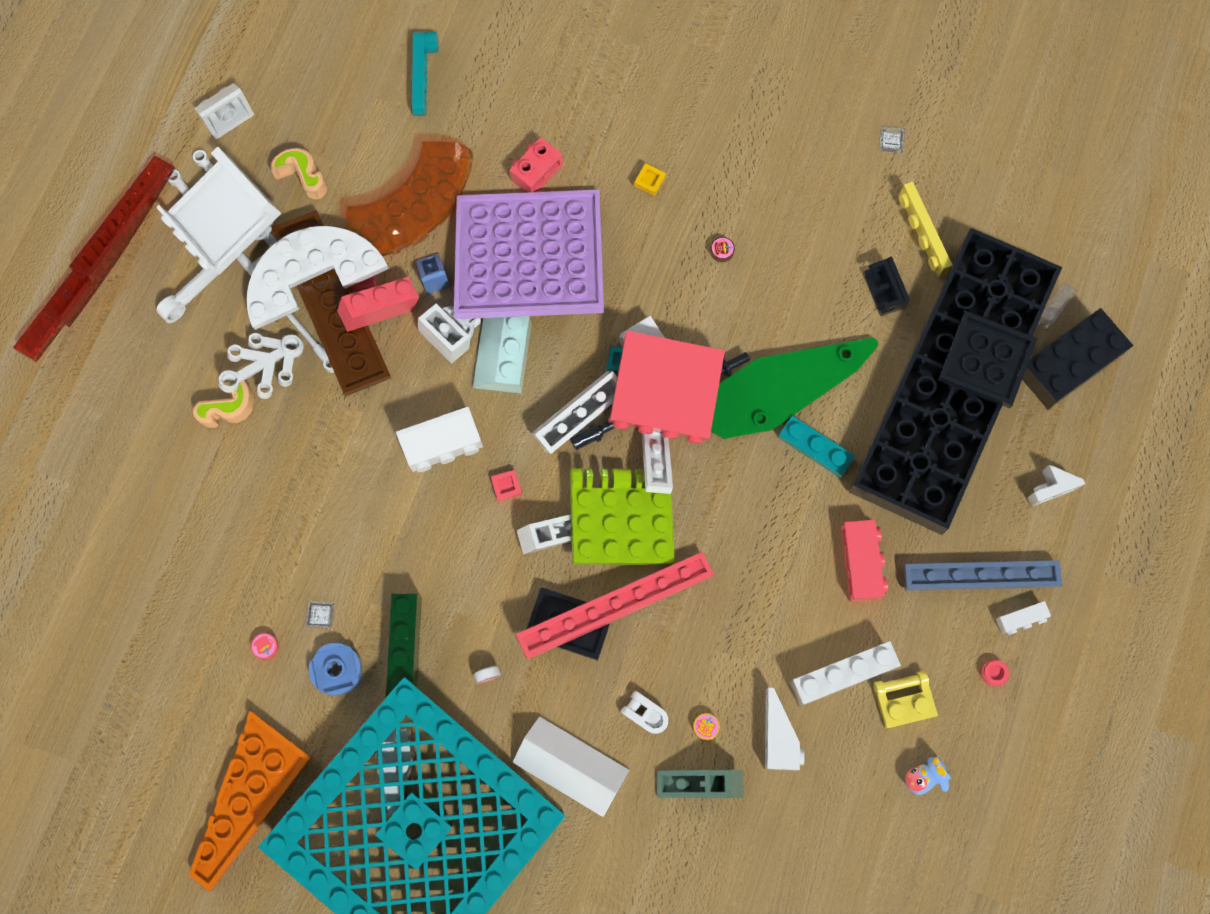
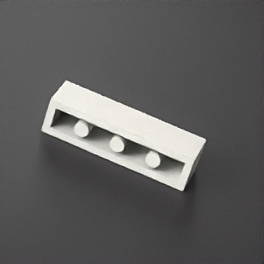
M613 371L605 372L531 433L546 453H553L613 403L617 382L615 373Z
M889 641L790 681V685L799 706H803L896 669L901 664Z

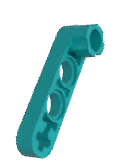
M437 32L413 33L412 109L414 116H426L427 53H438L439 51Z

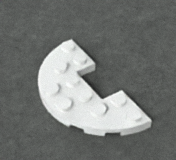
M317 226L293 232L277 241L265 252L251 275L247 290V310L251 325L256 330L300 310L291 288L334 268L342 286L346 289L389 269L379 251L370 242L349 230L331 226Z

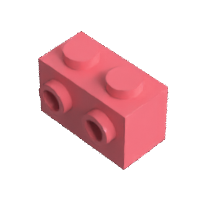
M540 137L536 143L532 142L528 146L526 153L520 159H516L512 163L509 170L511 181L526 193L538 192L562 167V153Z

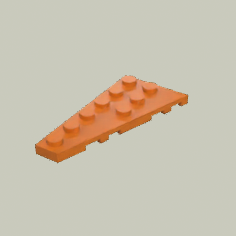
M249 710L244 731L239 737L238 747L233 760L230 761L220 788L215 809L207 823L208 828L205 836L199 845L189 872V876L209 892L222 879L313 758L251 710Z

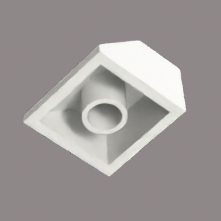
M234 83L222 88L219 93L203 100L194 108L215 140L254 116L243 92Z

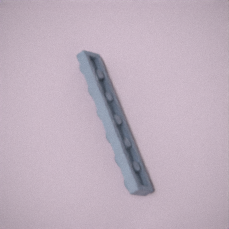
M1060 560L903 565L905 591L1057 588L1062 586Z

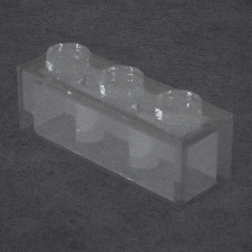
M1063 282L1045 306L1038 324L1048 330L1077 290Z

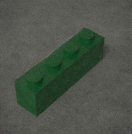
M391 593L386 698L404 677L416 687L418 685L422 598L418 594Z

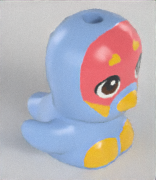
M939 756L929 757L927 765L921 764L911 768L905 775L907 787L916 795L927 793L937 784L940 785L943 792H947L949 780L952 779Z

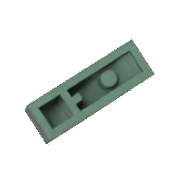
M657 771V798H743V771Z

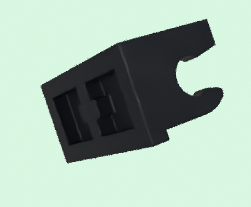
M892 256L869 265V269L863 272V276L880 316L905 309L910 298Z

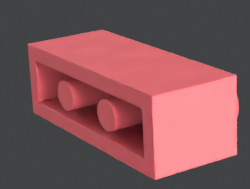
M406 277L341 297L337 312L348 332L414 311L419 296L410 278Z
M875 520L844 522L841 526L850 602L881 600L885 597V593L888 592L887 578L882 576L881 567L885 566L883 552H879L878 542H881L880 527H876Z

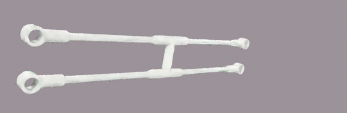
M203 150L194 152L193 160L195 163L208 172L213 165L209 161L206 152ZM204 156L202 160H198L199 157ZM170 170L167 172L166 179L168 182L175 186L184 196L190 189L184 183L179 171ZM271 233L263 238L270 247L277 242ZM242 252L236 259L251 276L262 256L251 262ZM292 313L287 315L289 320L313 347V351L323 362L326 371L334 373L332 367H327L329 359L321 344H318Z

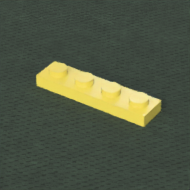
M913 181L904 184L899 194V202L902 208H906L908 212L910 226L912 229H916L919 236V245L922 250L926 251L929 257L928 263L931 270L936 272L938 278L947 275L952 267L948 254Z

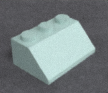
M530 316L483 318L473 388L522 394L532 325Z

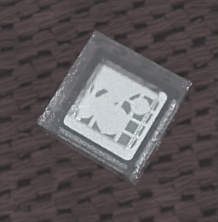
M881 126L879 151L902 153L904 150L905 128Z
M307 601L304 626L332 629L335 603Z

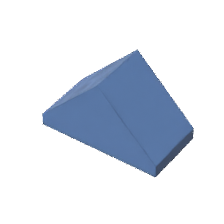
M439 253L416 260L427 295L450 287Z

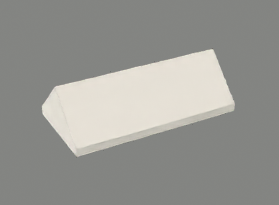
M540 716L523 739L513 760V763L602 817H604L630 771Z

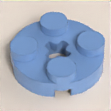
M326 644L319 648L313 660L310 661V680L323 693L331 696L344 695L360 682L362 674L361 659L351 647L344 644ZM337 662L338 666H342V670L336 677L333 673H329V669L333 668V663Z

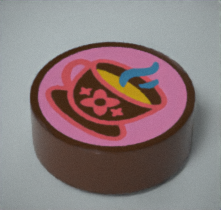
M718 237L711 244V256L718 262H727L733 257L735 246L729 238Z

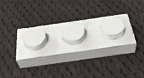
M653 431L652 435L642 433L646 492L671 494L673 483L669 439L662 437L663 433Z

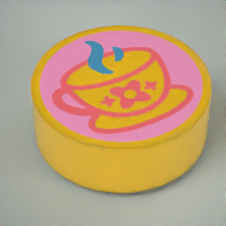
M709 713L699 715L693 723L695 735L702 740L713 739L720 729L718 719Z

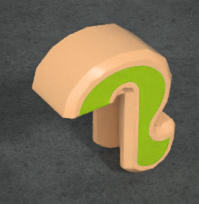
M300 148L287 149L274 157L271 162V172L275 179L284 178L297 171L308 198L317 200L326 194L327 185L321 172L317 171L312 156L306 150Z
M245 381L239 383L238 389L232 392L231 399L199 401L193 409V415L198 422L207 428L218 427L217 420L219 418L228 423H239L246 420L253 410V391Z

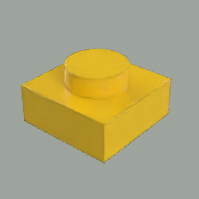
M645 163L634 181V186L656 196L666 178V173Z

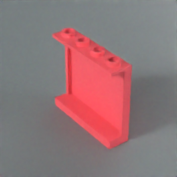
M626 331L623 336L622 355L611 415L608 418V422L614 423L613 427L628 430V426L638 428V432L652 435L653 431L663 433L662 437L668 439H677L678 436L685 437L687 442L702 444V441L708 440L711 433L725 350Z

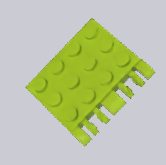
M571 468L572 565H673L675 563L671 494L646 492V489L642 488L643 474L641 469L634 470V488H631L630 469H612L611 488H608V470L601 469L599 473L600 488H592V468H586L584 474L585 488H582V468Z

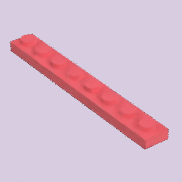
M703 552L698 553L517 633V641L526 660L531 659L712 578L714 573Z

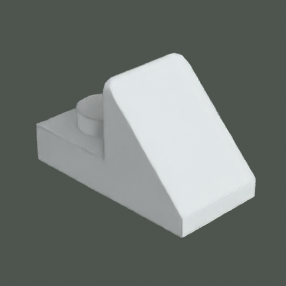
M1048 465L1042 470L1047 483L1033 489L1034 493L1028 497L1031 507L1078 490L1085 485V482L1082 478Z

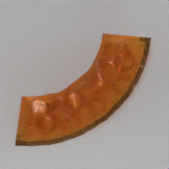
M423 141L419 160L408 179L398 189L380 200L365 205L347 206L345 229L366 239L382 256L392 253L396 255L401 252L400 250L412 244L415 246L420 243L438 225L441 226L452 213L451 210L457 203V195H463L462 192L469 181L472 169L473 152L465 145L456 142Z

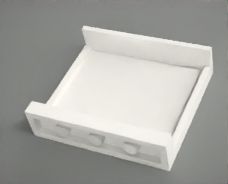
M217 147L211 154L218 162L169 211H166L160 205L156 208L163 215L161 220L170 228L173 227L175 229L173 234L180 241L187 243L185 248L193 256L200 258L197 262L206 271L212 269L220 275L281 212L240 167Z

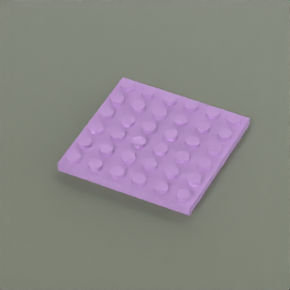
M599 190L457 195L454 286L455 319L604 313Z

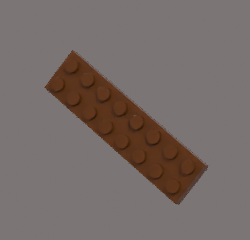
M317 210L271 228L276 240L279 241L298 230L324 225ZM335 268L297 285L344 396L346 397L391 379L369 326L347 332L337 310L341 297L353 294L351 286L344 289Z

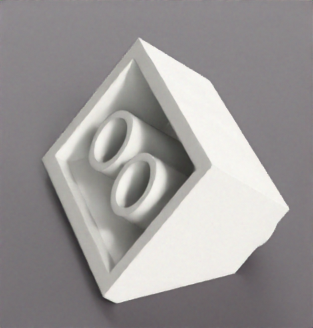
M469 407L396 432L409 467L413 472L427 471L432 468L431 465L440 462L441 464L450 463L455 460V457L465 454V456L473 455L483 447Z

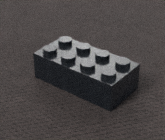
M1099 308L1029 360L1022 380L1046 409L1049 410L1123 356L1134 345L1103 309Z

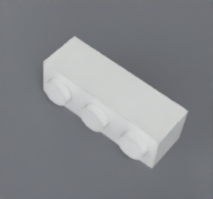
M1044 601L999 617L996 621L1001 633H1007L1009 636L1017 633V629L1021 627L1025 630L1033 627L1032 624L1035 622L1038 625L1047 622L1046 618L1051 617V614Z

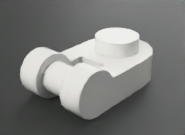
M634 690L630 696L632 700L627 707L624 706L620 713L649 733H662L668 725L667 713ZM640 705L647 708L642 717L635 713Z

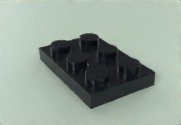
M541 587L527 629L588 602ZM610 623L566 642L557 648L598 661Z

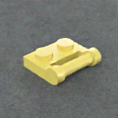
M925 670L917 671L916 675L884 683L882 680L873 683L885 729L938 716ZM919 685L921 693L887 700L886 693Z

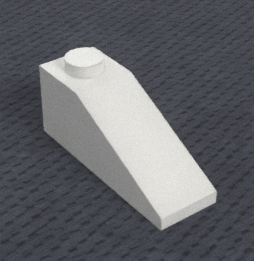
M571 514L529 524L518 529L517 534L523 555L572 542Z
M768 687L766 689L765 769L800 770V765H804V749H800V742L775 689Z

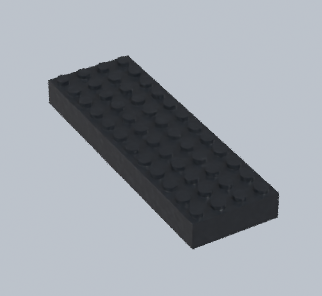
M969 229L875 432L849 493L940 535H943L949 529L1002 408V405L938 381L962 315L967 311L1033 336L1062 270L1061 266L978 230Z

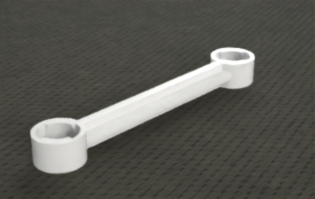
M273 222L255 240L265 238L271 232ZM202 269L175 296L172 295L163 299L157 306V313L167 323L177 321L184 314L185 306L219 274L212 269L209 271Z

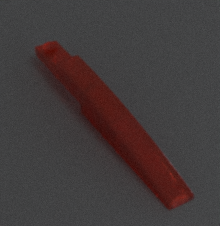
M157 156L151 159L69 265L72 270L14 345L13 348L17 352L37 363L65 325L70 328L145 220L174 172L175 167Z

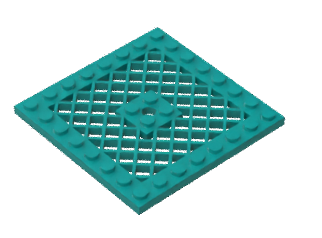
M404 677L261 842L258 848L335 914H382L375 908L378 906H387L388 914H392V905L406 903L407 914H412L411 903L425 901L427 914H431L430 901L444 899L446 901V913L442 914H486L565 818V815ZM406 715L414 721L400 723ZM415 726L416 741L401 742L400 727ZM419 726L434 739L420 740ZM396 728L397 742L382 744ZM435 744L436 758L421 759L420 745ZM439 744L453 756L440 758ZM416 745L417 760L402 761L401 747ZM397 747L398 762L383 763L382 748ZM378 749L379 763L364 765ZM455 761L456 775L441 777L440 762ZM459 761L474 774L460 775ZM437 763V777L422 779L421 764ZM417 765L418 779L403 780L402 766ZM398 766L399 781L384 782L383 768ZM379 768L380 783L365 784L364 770ZM360 770V785L346 786ZM476 778L477 793L462 794L461 780ZM480 779L494 791L481 792ZM457 780L458 795L442 796V782ZM438 782L439 796L424 798L423 783ZM419 784V797L411 791L404 800V785ZM399 786L400 800L385 802L384 787ZM380 788L381 802L366 803L365 789ZM361 789L362 804L347 805L346 791ZM341 792L342 806L328 807ZM496 796L497 810L482 811L481 797ZM500 796L514 808L501 810ZM477 798L478 812L463 813L462 799ZM458 800L459 814L444 815L443 801ZM439 801L440 815L426 803ZM400 805L386 821V807ZM381 807L382 821L367 823L366 809ZM362 809L363 823L348 825L347 810ZM343 811V825L329 827L328 812ZM323 813L324 827L310 828ZM516 813L517 827L502 829L501 815ZM520 813H521L525 818H527V820L523 823L522 826H521ZM497 815L498 829L483 831L482 817ZM478 817L479 831L464 833L463 819ZM459 819L460 833L447 834L452 826L446 820ZM412 823L419 824L422 828L421 835L417 838L409 837L406 833L408 825ZM381 827L375 834L381 841L368 842V828ZM363 829L364 843L349 844L348 830ZM344 831V845L330 846L329 832ZM324 833L325 847L310 848L309 834ZM515 833L505 847H503V834ZM498 835L499 849L485 850L484 836ZM303 836H305V847L298 842ZM480 837V851L465 852V838ZM461 838V853L446 854L445 840ZM442 840V854L429 856ZM384 846V860L370 862L369 848ZM388 847L402 859L389 860ZM364 848L365 862L350 864L349 850ZM345 850V864L331 866L330 852ZM325 852L326 865L315 857L313 853ZM498 854L486 868L485 856ZM481 856L482 870L467 871L466 858ZM462 858L463 872L448 873L447 859ZM443 860L444 874L428 875V861ZM424 862V876L409 877V865L417 870ZM404 864L405 878L390 879L389 865ZM385 866L386 880L371 881L370 867ZM365 868L366 882L351 884V869ZM346 870V882L333 871ZM480 876L468 890L467 877ZM463 878L464 891L449 893L448 879ZM444 880L445 893L430 895L429 881ZM425 882L426 895L410 897V883ZM406 884V898L391 899L390 885ZM386 886L387 900L372 901L371 887ZM367 888V900L354 889ZM462 898L450 912L449 899Z

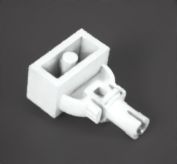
M435 304L418 318V331L452 364L469 350L474 328L481 323L480 318L455 319L454 306L441 308Z

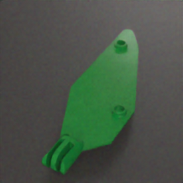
M867 338L755 359L719 383L711 433L722 439H728L775 429L791 418L792 415H795L857 372L878 347V341L875 338ZM842 352H846L848 358H844Z

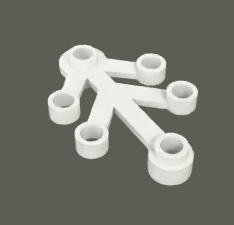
M253 333L248 339V345L253 350L241 348L239 345H231L228 348L227 356L233 362H238L241 359L255 362L238 372L227 370L219 376L220 389L231 393L238 389L240 382L263 370L261 383L257 387V395L262 399H268L273 391L271 382L275 362L284 357L283 370L279 372L277 381L283 387L290 386L293 381L294 358L302 354L303 342L296 335H286L279 340L263 337L259 333ZM257 339L260 341V343L255 344L252 342V340ZM262 346L276 349L271 353L255 351L261 349ZM287 346H293L295 349L290 350ZM232 351H237V352H239L240 354L237 355V356H234V355L231 354V352H232ZM288 376L290 379L285 381L281 377ZM230 381L234 385L227 386L224 383ZM267 388L269 392L263 393L260 389Z

